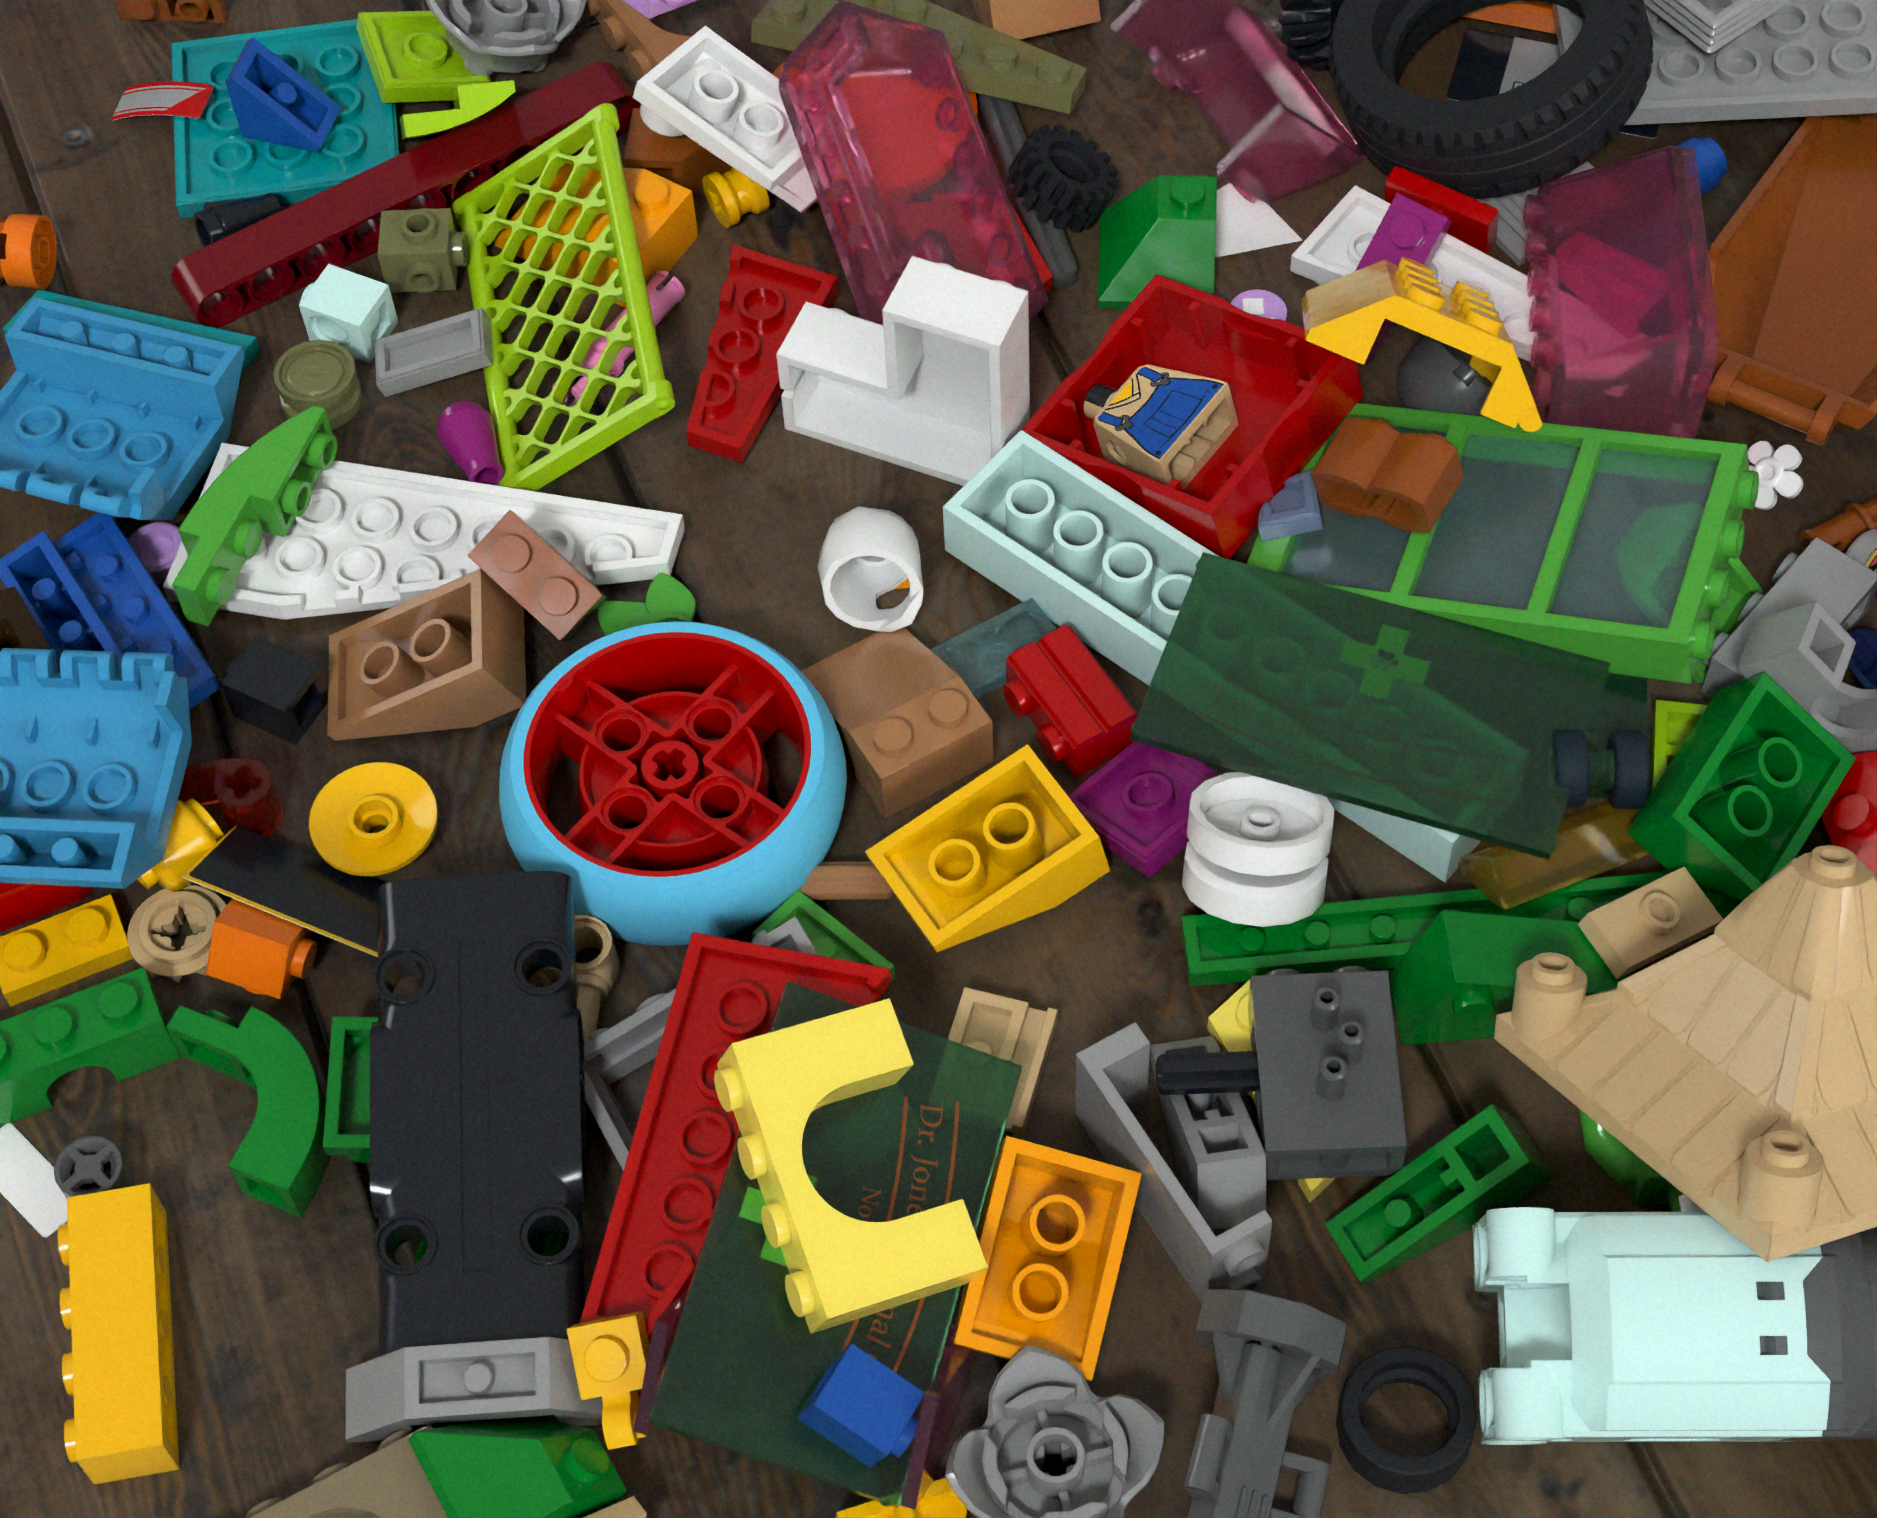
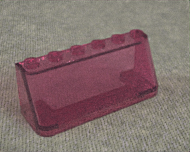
M839 0L786 59L779 77V92L861 319L883 325L882 310L912 256L934 263H945L957 270L990 280L1005 281L1014 287L1028 291L1029 320H1031L1049 300L944 33L930 27Z
M1666 146L1542 183L1538 188L1537 195L1527 194L1522 226L1523 229H1528L1524 255L1525 262L1530 263L1527 278V297H1533L1529 314V332H1535L1531 351V367L1538 368L1534 382L1533 400L1535 405L1543 406L1544 423L1695 439L1716 364L1719 331L1694 148Z

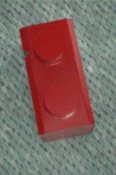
M1065 624L1042 636L1040 642L1035 643L1033 641L1009 654L1008 659H1006V683L1002 686L1005 700L1018 718L1028 715L1038 728L1036 730L1038 743L1043 753L1052 763L1062 760L1072 775L1079 778L1101 766L1104 760L1114 758L1138 738L1139 714L1070 626Z

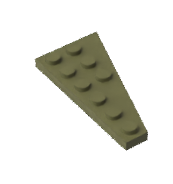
M768 0L752 21L751 42L1066 114L1071 113L1085 89L1087 68L926 0Z

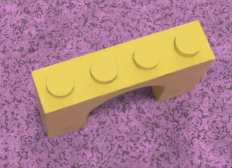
M890 998L732 1043L717 1063L719 1070H716L714 1073L715 1088L719 1101L726 1112H734L742 1135L737 1142L742 1168L750 1180L757 1178L766 1203L761 1208V1219L766 1237L772 1247H781L790 1273L785 1276V1289L788 1301L797 1317L805 1316L810 1334L967 1284L988 1267L963 1199L888 1222H867L846 1216L830 1206L815 1190L806 1173L802 1156V1138L810 1114L825 1105L894 1085L914 1065Z

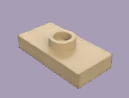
M1682 867L1587 913L1578 926L1615 978L1619 979L1714 931L1723 918L1687 869Z

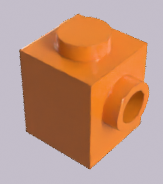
M232 898L214 921L206 975L241 986L254 994L268 995L281 999L296 977L302 979L307 977L315 960L317 941L310 939L311 930Z

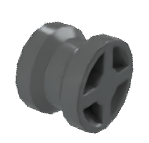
M87 1136L73 1141L59 1154L54 1166L55 1182L66 1199L72 1196L135 1186L134 1175L125 1163L122 1154L113 1142L104 1137ZM96 1183L99 1187L89 1188V1184Z

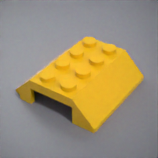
M1402 257L1399 265L1382 260L1305 292L1301 305L1306 341L1364 365L1384 319L1390 320L1471 354L1469 365L1482 377L1485 376L1493 383L1479 411L1481 415L1512 428H1516L1519 423L1520 427L1526 432H1535L1542 427V421L1514 346L1503 325L1504 322L1499 317V312L1495 309V303L1489 300L1490 294L1485 290L1461 280H1457L1454 288L1438 282V279L1433 276L1435 270L1410 258Z

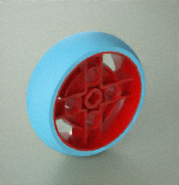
M678 621L639 625L614 632L582 647L560 662L530 693L511 727L503 750L499 780L501 818L507 840L525 872L555 871L567 874L573 879L575 915H588L598 918L607 925L612 937L623 941L659 946L689 945L692 932L722 938L757 924L772 915L806 883L807 877L812 870L822 863L839 828L847 784L846 759L839 732L823 697L811 681L790 660L775 649L748 635L716 625ZM776 730L795 750L801 764L799 782L785 809L767 798L769 769L762 745ZM712 736H724L723 738L714 741L706 740L707 738ZM624 746H634L625 751H615ZM568 756L580 764L577 779V796L583 817L563 836L549 820L547 798L555 775ZM720 812L732 813L730 816L724 818L712 817L713 815ZM628 823H641L635 828L621 829L623 825Z

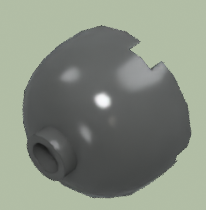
M1428 336L1420 338L1411 348L1401 363L1397 377L1398 397L1405 408L1484 416L1479 411L1493 383L1485 376L1482 377L1469 365L1470 362L1452 346Z

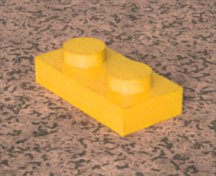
M109 894L0 937V987L10 1007L134 959L129 950L130 945L127 940L126 929L112 895Z

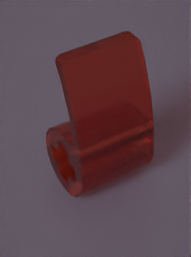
M221 759L186 767L178 797L179 800L185 803L190 798H193L201 806L219 802L231 829L235 826H240L266 837L281 825L284 817L282 801L271 773L266 765L257 759Z

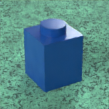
M851 1343L833 1359L797 1419L871 1468L887 1457L889 1453L899 1458L910 1445L922 1424V1420L913 1413L924 1397L925 1392Z

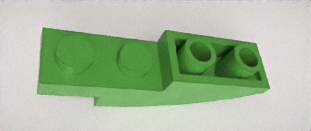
M314 405L286 420L257 440L212 482L179 527L178 531L188 558L172 586L186 620L209 626L219 607L226 605L232 597L236 577L247 558H251L257 553L262 541L263 531L285 537L296 516L300 517L305 513L310 502L311 490L322 470H328L331 467L337 452V439L333 435L325 408Z

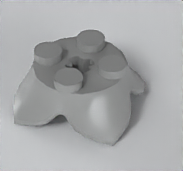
M426 0L431 12L445 27L448 42L457 54L464 58V67L475 75H490L493 72L519 73L523 71L539 72L547 67L550 53L558 49L560 42L574 30L581 20L586 0Z
M1026 1345L997 1374L989 1392L988 1416L985 1423L979 1428L965 1431L953 1444L946 1464L945 1477L953 1493L978 1518H1124V1511L1127 1505L1148 1484L1158 1467L1164 1442L1165 1422L1154 1410L1139 1399L1123 1394L1103 1398L1096 1396L1091 1392L1082 1372L1066 1358L1042 1348ZM1059 1454L1062 1464L1072 1461L1073 1465L1066 1468V1474L1050 1476L1049 1472L1043 1473L1041 1471L1045 1467V1457Z

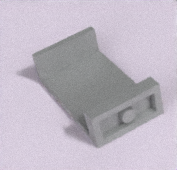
M1134 1022L1076 1054L1075 1115L1108 1164L1142 1173L1135 1205L1200 1303L1202 1304L1205 1289L1257 1291L1263 1282L1262 1279L1265 1278L1273 1221L1266 1210H1263L1217 1237L1210 1229L1132 1113L1147 1105L1150 1042L1137 1023Z

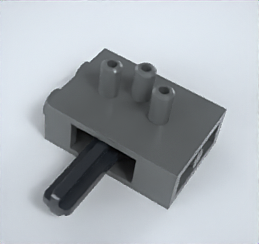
M1347 966L1336 969L1332 973L1301 974L1293 969H1277L1265 975L1251 976L1248 1000L1251 1051L1162 1054L1157 1057L1155 1067L1156 1085L1160 1094L1184 1095L1255 1092L1258 1136L1266 1153V1180L1391 1176L1403 1168L1407 1140L1388 971H1369L1359 966Z

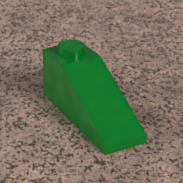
M1491 1104L1324 1225L1358 1280L1366 1283L1473 1228L1472 1225H1475L1486 1214L1487 1210L1509 1208L1554 1176V1173L1518 1119Z

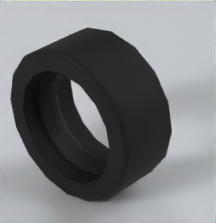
M1409 1345L1383 1348L1360 1361L1345 1381L1336 1419L1340 1449L1355 1472L1375 1487L1400 1494L1431 1491L1453 1478L1468 1457L1478 1413L1473 1389L1458 1367L1437 1352ZM1406 1382L1424 1387L1437 1396L1447 1409L1450 1424L1447 1438L1441 1446L1427 1456L1406 1458L1388 1453L1374 1443L1366 1431L1363 1414L1367 1400L1376 1389L1385 1384Z

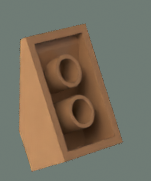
M481 568L329 635L327 735L335 741L476 727L521 708L526 701L524 607Z
M904 627L893 632L878 631L801 670L823 697L832 714L843 744L846 764L884 819L994 762L992 720L962 678Z

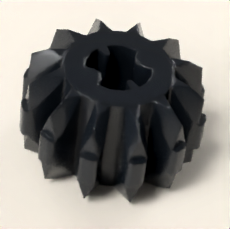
M1280 0L1283 11L1282 17L1277 21L1282 25L1283 32L1280 41L1287 44L1289 60L1297 61L1300 68L1310 67L1312 70L1329 69V42L1332 35V27L1344 0Z

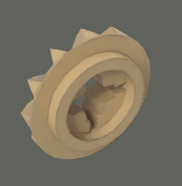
M188 885L183 890L176 892L165 888L151 895L137 908L128 926L127 940L130 945L129 950L135 962L144 967L153 979L158 975L167 976L178 984L184 975L196 972L206 976L214 921L227 905L216 893L197 885ZM184 916H186L192 932L197 935L187 936L184 946H181V950L176 951L171 937L167 936H173L178 933L180 925H183Z

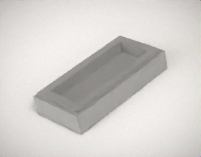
M482 308L374 340L376 386L385 397L493 365L490 319Z

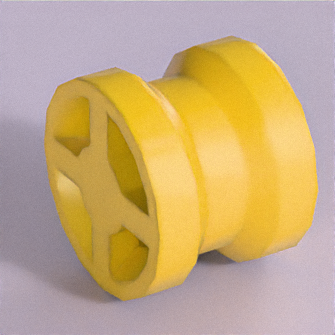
M731 167L730 171L723 174L712 172L703 176L702 183L707 201L715 217L725 228L738 224L741 216L748 212L759 214L769 209L770 203L766 188L735 168Z

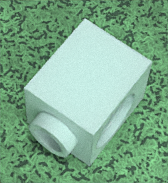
M331 264L326 266L315 283H311L306 287L299 304L310 341L325 340L336 342L347 348L353 358L367 363H371L375 357L374 340L389 336L398 324L388 284Z

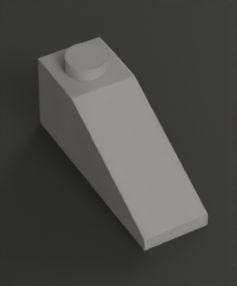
M1215 1036L1150 1045L1149 1057L1155 1082V1067L1158 1056L1162 1054L1221 1052ZM1158 1091L1180 1184L1210 1229H1231L1259 1212L1266 1210V1153L1240 1093L1163 1095Z

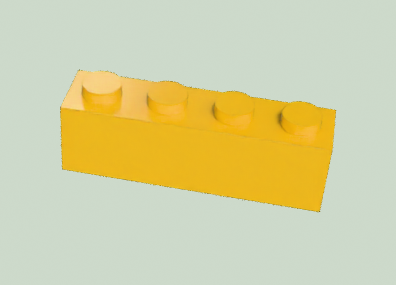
M150 1183L67 1197L68 1223L61 1224L58 1227V1247L63 1264L69 1266L70 1287L62 1288L60 1291L62 1321L65 1328L71 1330L72 1352L64 1353L62 1356L64 1386L69 1396L74 1395V1418L67 1419L64 1423V1442L68 1459L71 1463L77 1462L94 1485L180 1470L166 1210Z

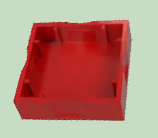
M1156 274L1107 330L1101 344L1092 356L1075 372L1065 378L1021 430L1228 562L1258 525L1259 512L1263 504L1269 503L1279 491L1285 488L1284 481L1301 473L1364 395L1356 362L1306 341L1303 327L1281 319H1271L1247 313L1228 303L1223 298ZM1146 364L1222 380L1229 384L1239 425L1184 490L1182 489L1181 482L1174 478L1165 485L1110 463L1103 457L1093 426L1094 419L1087 417L1084 413L1086 395L1095 384L1101 383L1119 390L1138 367Z

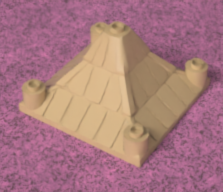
M1825 845L1816 847L1812 852L1792 859L1746 897L1715 927L1713 935L1618 982L1617 988L1586 995V973L1576 966L1572 959L1558 953L1538 954L1533 959L1521 963L1517 968L1512 1011L1496 1015L1494 1039L1766 1262L1877 1227V877L1863 862L1857 859V856L1852 851L1839 846Z

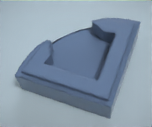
M1313 469L1288 478L1284 481L1285 488L1279 491L1269 503L1263 504L1258 517V529L1262 541L1323 529L1319 498L1311 475Z

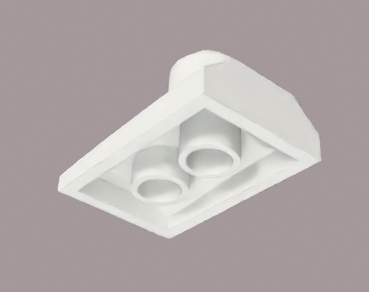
M707 26L696 32L636 83L633 98L641 103V118L651 130L660 135L670 137L685 134L745 176L783 199L800 213L805 212L839 178L834 156L835 135L839 123Z

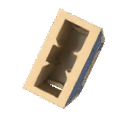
M1149 364L1138 367L1119 390L1101 383L1095 384L1087 393L1084 401V413L1087 417L1094 419L1093 426L1106 461L1165 485L1174 478L1181 482L1183 490L1239 425L1227 382Z

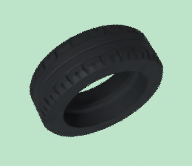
M1344 0L1334 21L1329 42L1331 76L1354 138L1361 151L1366 154L1368 160L1387 176L1394 166H1400L1473 199L1498 198L1540 187L1575 170L1592 158L1612 140L1637 108L1640 98L1646 90V82L1650 78L1651 64L1653 63V38L1644 0ZM1539 1L1567 8L1585 19L1574 42L1553 65L1532 80L1507 92L1476 100L1442 101L1418 96L1398 86L1404 68L1417 49L1440 28L1474 10L1503 2Z

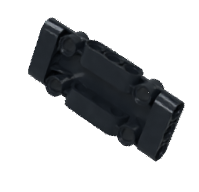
M530 871L406 879L383 884L378 888V962L373 972L374 986L378 993V1022H373L370 1030V1193L374 1216L379 1218V1229L375 1233L373 1243L375 1258L379 1262V1357L404 1347L539 1337L569 1340L567 1328L580 1323L585 1306L584 1262L587 1249L583 1237L582 1204H587L584 1035L581 1011L577 1009L579 982L576 974L573 879L561 872ZM553 967L562 971L559 979L550 986L535 987L529 984L532 975L541 968ZM419 976L425 979L420 990L413 995L397 996L393 994L398 982L406 977ZM561 1230L569 1234V1241L566 1247L558 1254L542 1256L534 1252L536 1241L545 1232ZM418 1239L427 1242L426 1253L415 1264L401 1266L394 1263L395 1252L406 1241Z

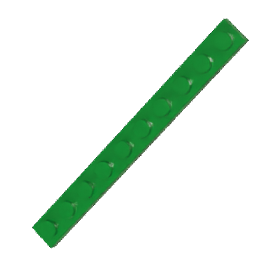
M1670 872L1323 903L1311 916L1291 924L1266 927L1235 924L1209 914L1181 916L1180 930L1189 987L1246 982L1251 979V976L1265 975L1277 969H1293L1301 974L1332 973L1336 969L1347 966H1359L1367 970L1394 968L1442 910L1580 922L1587 913L1637 890ZM1698 884L1723 919L1743 901ZM1712 931V932H1710V933H1708V934H1706V935H1704V936H1702V937H1700V938H1698V939H1696V940L1705 939V938H1707V937L1713 935V934H1714V931Z

